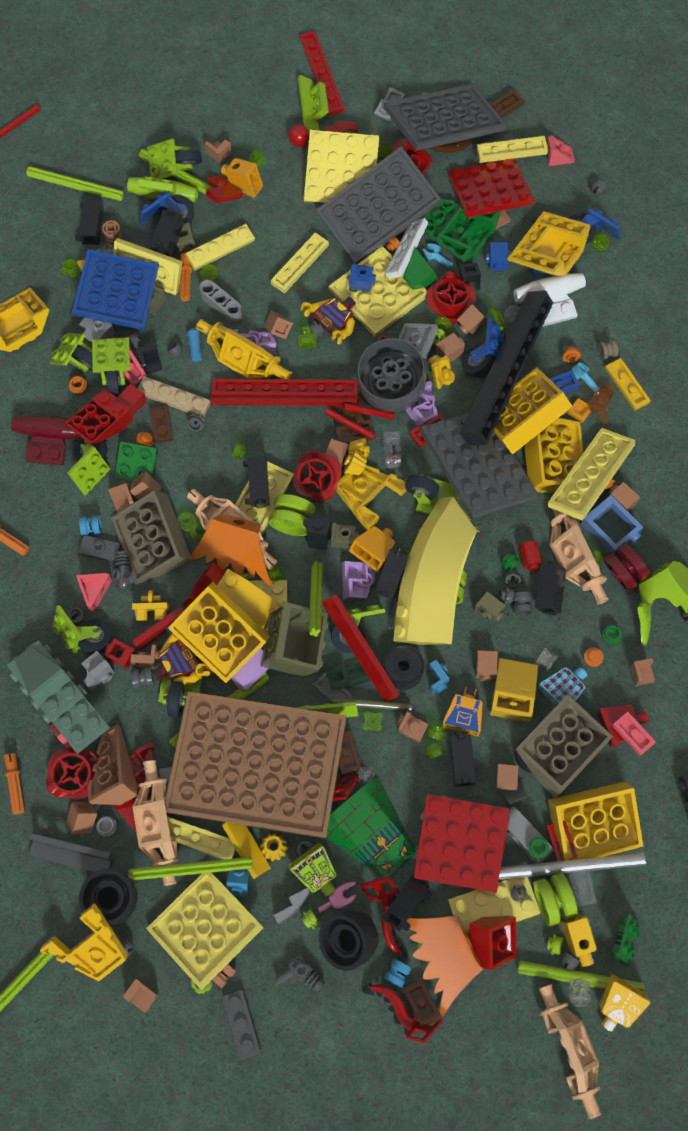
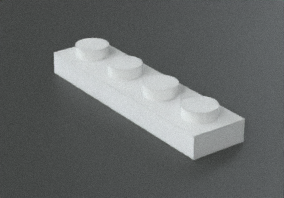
M425 218L418 219L407 228L385 272L388 278L401 277L405 273L414 248L418 246L428 225Z

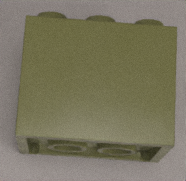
M284 601L271 609L266 631L270 638L264 644L261 667L301 677H306L319 671L323 664L321 656L326 644L324 636L329 625L327 620L328 613L322 612L321 632L319 636L315 637L309 634L310 608Z

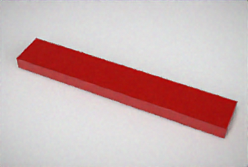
M316 31L300 34V41L316 84L319 82L325 84L328 116L345 112Z
M335 594L322 602L324 608L383 701H390L400 695L339 597Z

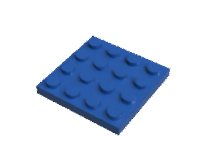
M88 249L72 315L145 330L159 264Z

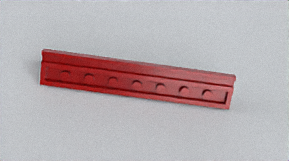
M213 379L210 402L211 405L342 406L343 403L357 405L359 386L357 380Z

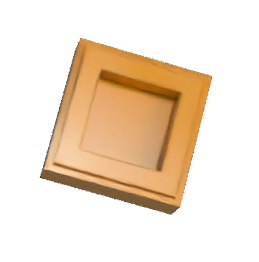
M577 398L567 414L583 423L593 410V407Z

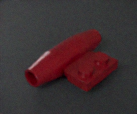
M28 415L14 416L11 421V430L13 432L32 436L27 446L25 460L29 463L64 466L66 447L63 440L82 439V437L65 425V422L69 420L68 418Z

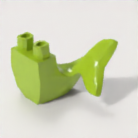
M671 561L670 564L665 563L655 570L649 578L639 583L641 603L637 610L640 619L642 646H646L648 643L652 619L651 607L655 599L665 598L675 607L681 606L685 613H688V568L681 562Z

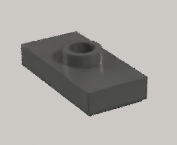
M84 535L78 553L83 556L115 562L116 552L120 551L121 544Z

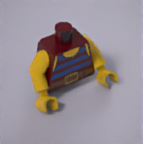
M350 296L342 303L334 297L313 304L308 302L302 304L300 310H306L304 316L308 317L311 312L314 320L320 323L322 328L332 336L331 340H337V344L340 345L342 340L353 333L355 317L350 310L356 305V302Z
M173 633L169 636L158 655L162 665L152 670L157 681L168 675L171 682H183L184 685H193L202 676L210 675V671H204L207 665L198 664L192 651Z

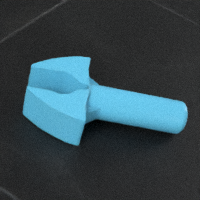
M427 244V248L433 251L432 253L423 248V255L428 263L431 259H435L448 269L452 267L453 263L439 254L441 246Z
M579 362L572 368L574 376L577 380L582 378L594 393L599 392L600 388L588 375L590 369Z

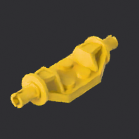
M201 319L197 323L196 329L208 335L207 344L212 346L217 360L247 379H270L273 375L280 379H290L292 372L280 366L281 358L279 356L274 357L259 345L224 327L221 322H217L212 326ZM219 338L223 340L222 347L217 341ZM262 365L267 366L266 370H261L259 368Z

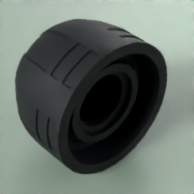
M101 869L92 873L82 884L79 893V905L82 913L95 903L109 926L125 922L133 913L138 901L137 889L132 880L126 874L114 869Z
M345 910L327 918L319 932V945L323 956L333 967L344 971L353 970L369 961L379 943V934L373 920L367 914L354 910Z

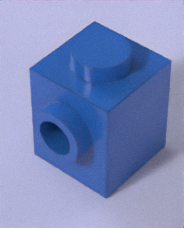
M490 242L489 252H486V263H489V270H507L509 262L508 242Z
M352 264L349 289L370 292L371 285H375L376 281L373 267Z

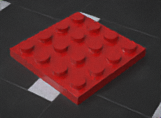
M515 159L489 162L487 164L448 171V179L466 218L534 204V197Z
M427 794L413 878L497 893L509 808Z

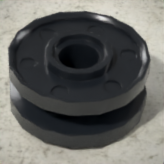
M397 646L386 654L383 668L397 689L408 690L415 687L421 681L424 673V660L421 653L415 648ZM404 664L407 665L409 669L406 671H402L399 669V666Z

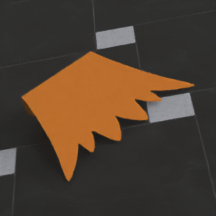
M229 514L212 518L201 541L191 553L192 560L206 555V563L216 557L217 565L224 570L231 563L234 572L240 576L246 567L252 578H254L256 571L262 580L273 589L260 547V524Z
M459 915L427 919L409 918L407 920L411 925L409 929L417 932V934L409 938L415 942L423 943L414 952L413 957L423 961H430L424 971L423 979L439 978L434 993L436 994L443 990L440 1006V1016L442 1018L459 993L483 970V967Z

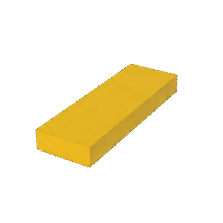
M621 358L605 366V370L634 411L650 403L651 400Z
M227 822L222 825L240 857H252L253 867L248 869L253 879L271 869L246 825Z

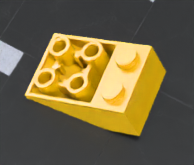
M499 658L490 711L491 716L530 722L535 701L538 665Z

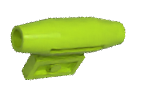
M129 177L127 183L128 192L149 199H155L163 193L165 195L168 192L171 194L170 197L182 196L191 203H196L198 198V188L178 181L153 177Z

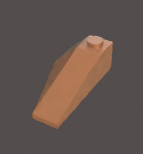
M117 724L105 731L100 737L96 752L99 755L97 764H93L92 768L94 776L88 783V802L90 804L121 805L137 796L136 779L121 727Z

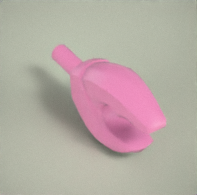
M347 882L338 886L328 897L329 902L317 908L319 913L331 906L334 909H343L351 905L356 899L357 894L345 898L343 892L355 886L356 882Z

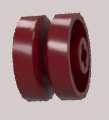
M624 542L617 547L619 557L614 553H609L603 558V561L617 582L630 592L637 587V581L634 576L640 581H645L651 576V573L632 547Z

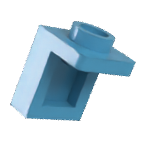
M435 660L429 665L430 671L438 681L430 688L432 694L436 691L438 693L444 691L449 683L446 667L443 663L439 664Z
M248 869L230 870L228 872L227 889L233 896L247 897L250 876Z

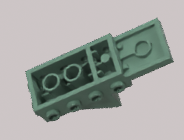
M38 640L36 643L29 645L27 650L14 657L7 664L11 670L8 674L15 683L19 681L22 684L19 688L26 696H31L30 702L37 710L39 708L42 709L43 713L41 716L48 724L52 722L78 754L110 727L84 697L86 691L80 684L75 686L73 681L76 679L69 671H63L64 665L59 658L53 659L51 655L54 652L47 644L43 646Z

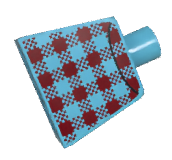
M565 667L542 681L538 689L555 707L567 695L576 701L586 688L581 681L587 677V673L581 667L573 673Z

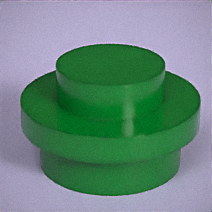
M508 553L502 561L504 569L506 571L514 570L519 564V556Z
M609 625L604 628L602 637L608 644H617L622 638V631L615 625Z
M540 837L533 838L528 844L529 854L536 859L544 858L549 852L547 841Z

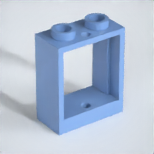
M612 495L586 515L581 523L608 553L614 554L617 553V547L622 543L636 542L641 537L640 532L643 529V526ZM610 509L632 529L617 544L595 523Z

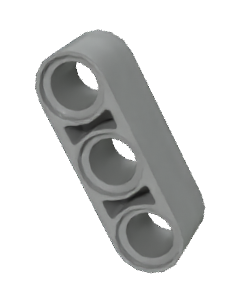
M204 280L200 283V294L205 303L230 323L235 324L242 320V310L239 302L211 280Z
M512 806L508 814L511 818L507 833L535 863H542L554 851L552 846L548 843L549 852L544 858L536 859L532 857L528 851L529 842L536 837L545 838Z

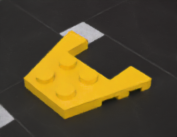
M365 465L360 475L346 473L339 480L336 488L338 495L366 530L372 528L379 520V516L366 506L385 486L400 496L407 490L405 489L406 481L398 479L393 474L386 475L381 473L379 469Z
M94 903L79 918L94 932L71 950L57 937L53 936L42 945L40 951L46 955L49 952L57 956L56 960L64 963L66 961L76 966L75 970L100 981L126 961L128 954Z

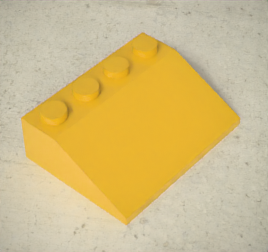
M536 367L515 384L493 433L511 454H514L573 406L563 391Z
M558 418L524 445L527 476L537 492L555 493L584 453L580 422Z
M227 569L217 585L262 629L268 623L270 610L279 605L276 600L229 569Z
M214 582L168 627L225 683L270 638Z
M626 782L548 800L551 820L555 826L554 830L560 843L563 860H569L573 856L562 821L567 822L571 841L578 857L576 859L603 857L643 847L634 787Z

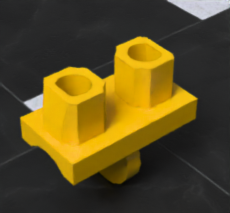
M435 355L428 360L432 369L431 376L438 390L441 389L443 384L450 385L455 380V375L450 368L449 358L446 355L442 358Z
M153 590L148 591V596H141V602L148 601V603H132V609L135 611L138 622L148 621V611H155V621H160L167 616V611H170V605L167 602L154 603V601H161V595L154 596Z

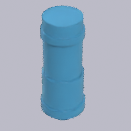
M191 328L187 332L191 361L199 362L202 360L200 331Z

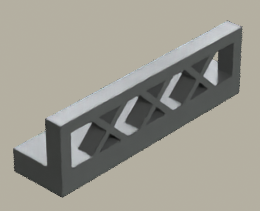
M31 833L29 837L33 841L28 854L30 857L90 872L111 868L114 855L109 852Z

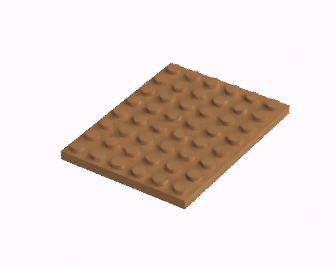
M188 692L165 800L167 813L327 838L347 716Z

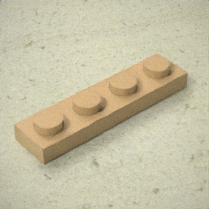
M145 376L138 387L146 398L190 414L201 415L203 418L211 404L210 400Z

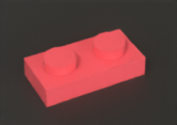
M629 712L625 713L612 725L639 756L656 743Z

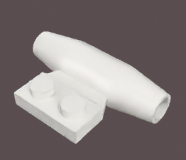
M583 273L552 276L514 289L513 296L515 302L520 304L523 303L527 292L546 290L554 302L543 325L547 326L574 319L578 316L573 300L568 294L584 288L586 281Z

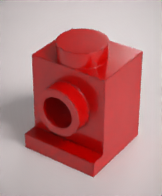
M115 638L104 650V656L107 660L125 670H128L131 665V654L137 655L135 649ZM118 653H123L120 658H117Z

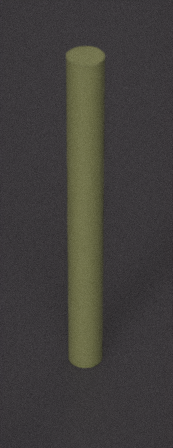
M332 698V704L356 702L357 707L401 711H411L412 703Z

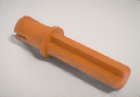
M186 253L180 255V261H182L180 299L182 302L190 300L191 273L193 272L185 256Z
M0 525V541L22 556L26 555L29 551V546L3 530Z
M16 753L11 754L12 762L9 760V754L3 756L6 768L4 776L7 777L11 808L14 815L22 814L25 811L19 777L21 771H18Z

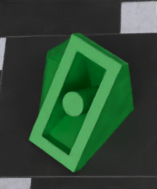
M414 248L403 278L412 290L431 287L438 278L434 270L418 250Z

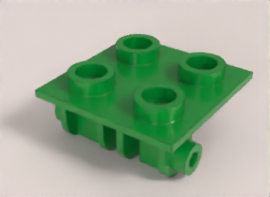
M120 441L115 478L133 482L144 472H147L152 477L154 463L158 459L157 448Z
M628 914L627 918L623 917L622 921H619L617 931L623 934L616 933V936L621 937L622 940L615 939V942L621 945L614 943L611 953L613 955L612 959L617 961L623 960L628 965L630 959L633 960L635 947L633 946L635 939L639 938L641 930L639 923L630 914Z

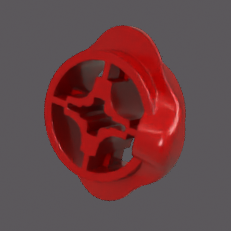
M448 271L429 288L426 300L432 311L448 324L453 325L458 322L457 319L472 304H475L476 294L474 289L466 282H463L462 278L455 272Z
M309 450L298 461V466L293 475L294 488L302 496L311 498L314 501L325 502L335 494L337 484L341 478V465L331 455L324 454L318 450ZM314 461L323 463L327 468L321 469ZM308 464L309 476L304 479V468ZM330 473L331 482L328 488H326L325 476ZM320 474L321 477L315 478L314 475ZM313 483L317 486V488H320V490L312 489L307 484Z
M64 748L55 752L48 763V773L46 776L48 792L59 798H87L89 780L93 779L94 771H92L93 764H97L98 756L86 749H83L78 754L73 748ZM79 757L83 761L73 766L71 763H68L67 759ZM62 765L64 774L59 780V769ZM87 766L88 776L85 781L82 774ZM71 770H76L74 773L76 777H70L72 775ZM73 781L80 788L70 791L63 786Z

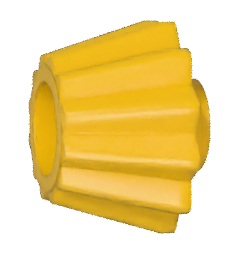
M366 438L350 442L348 454L351 455L356 449L367 459L370 454V447L367 445Z
M355 449L351 455L348 454L344 461V465H346L344 473L360 475L365 468L367 459Z
M275 832L272 835L267 834L266 838H262L263 843L260 844V847L262 848V854L265 855V859H270L271 861L275 859L280 860L282 856L286 855L285 851L288 849L286 846L287 840L283 839V835H278ZM273 843L278 845L275 851L270 849Z

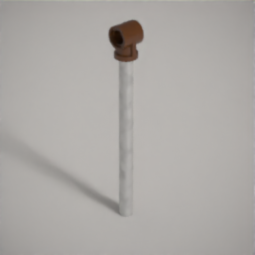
M644 853L505 866L500 869L499 880L646 865Z

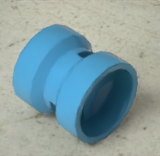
M93 515L91 518L86 516L79 517L81 535H88L89 533L101 534L100 515Z
M393 958L390 964L391 969L386 972L384 979L402 988L405 983L404 978L406 975H409L412 968Z

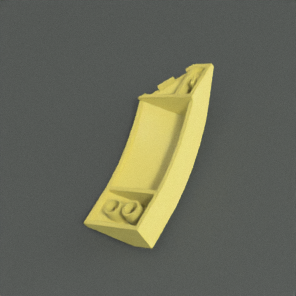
M446 497L438 500L419 530L405 566L397 602L393 639L395 642L409 645L452 644L459 584L474 537L477 532H480L470 522L471 519L466 511L461 509L456 497Z

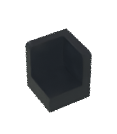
M478 263L460 265L459 277L462 278V281L466 283L474 282L476 290H480L481 273Z
M155 343L137 347L145 374L162 370Z

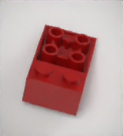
M104 388L65 422V425L89 444L94 445L125 429L133 421L132 410Z

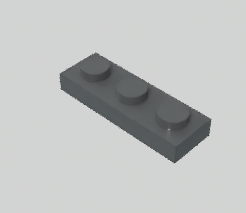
M243 990L222 996L240 1061L261 1054Z

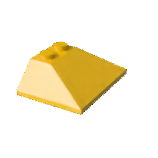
M543 211L510 254L508 261L552 275L564 276L583 253L590 224Z
M30 287L0 304V350L8 352L17 350L23 344L35 340L37 336L42 334L49 309Z

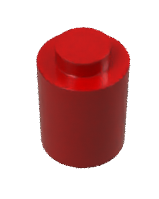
M528 541L520 544L518 547L523 568L528 569L529 572L538 570L542 560L537 542Z

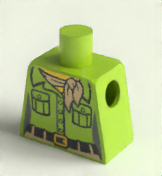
M320 842L288 865L292 873L312 893L321 889L325 896H329L335 891V887L330 881L337 875Z

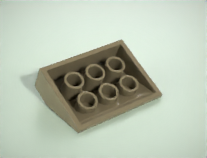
M154 490L111 518L122 549L129 556L130 570L133 571V576L136 578L135 584L176 570L192 560L167 494Z
M567 695L515 750L539 783L556 798L613 736L574 699Z

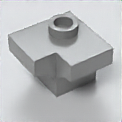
M84 318L79 324L80 328L84 330L85 338L83 340L92 344V340L111 339L115 335L112 323Z
M98 651L81 663L87 670V676L83 682L91 692L100 684L110 681L113 677V669Z

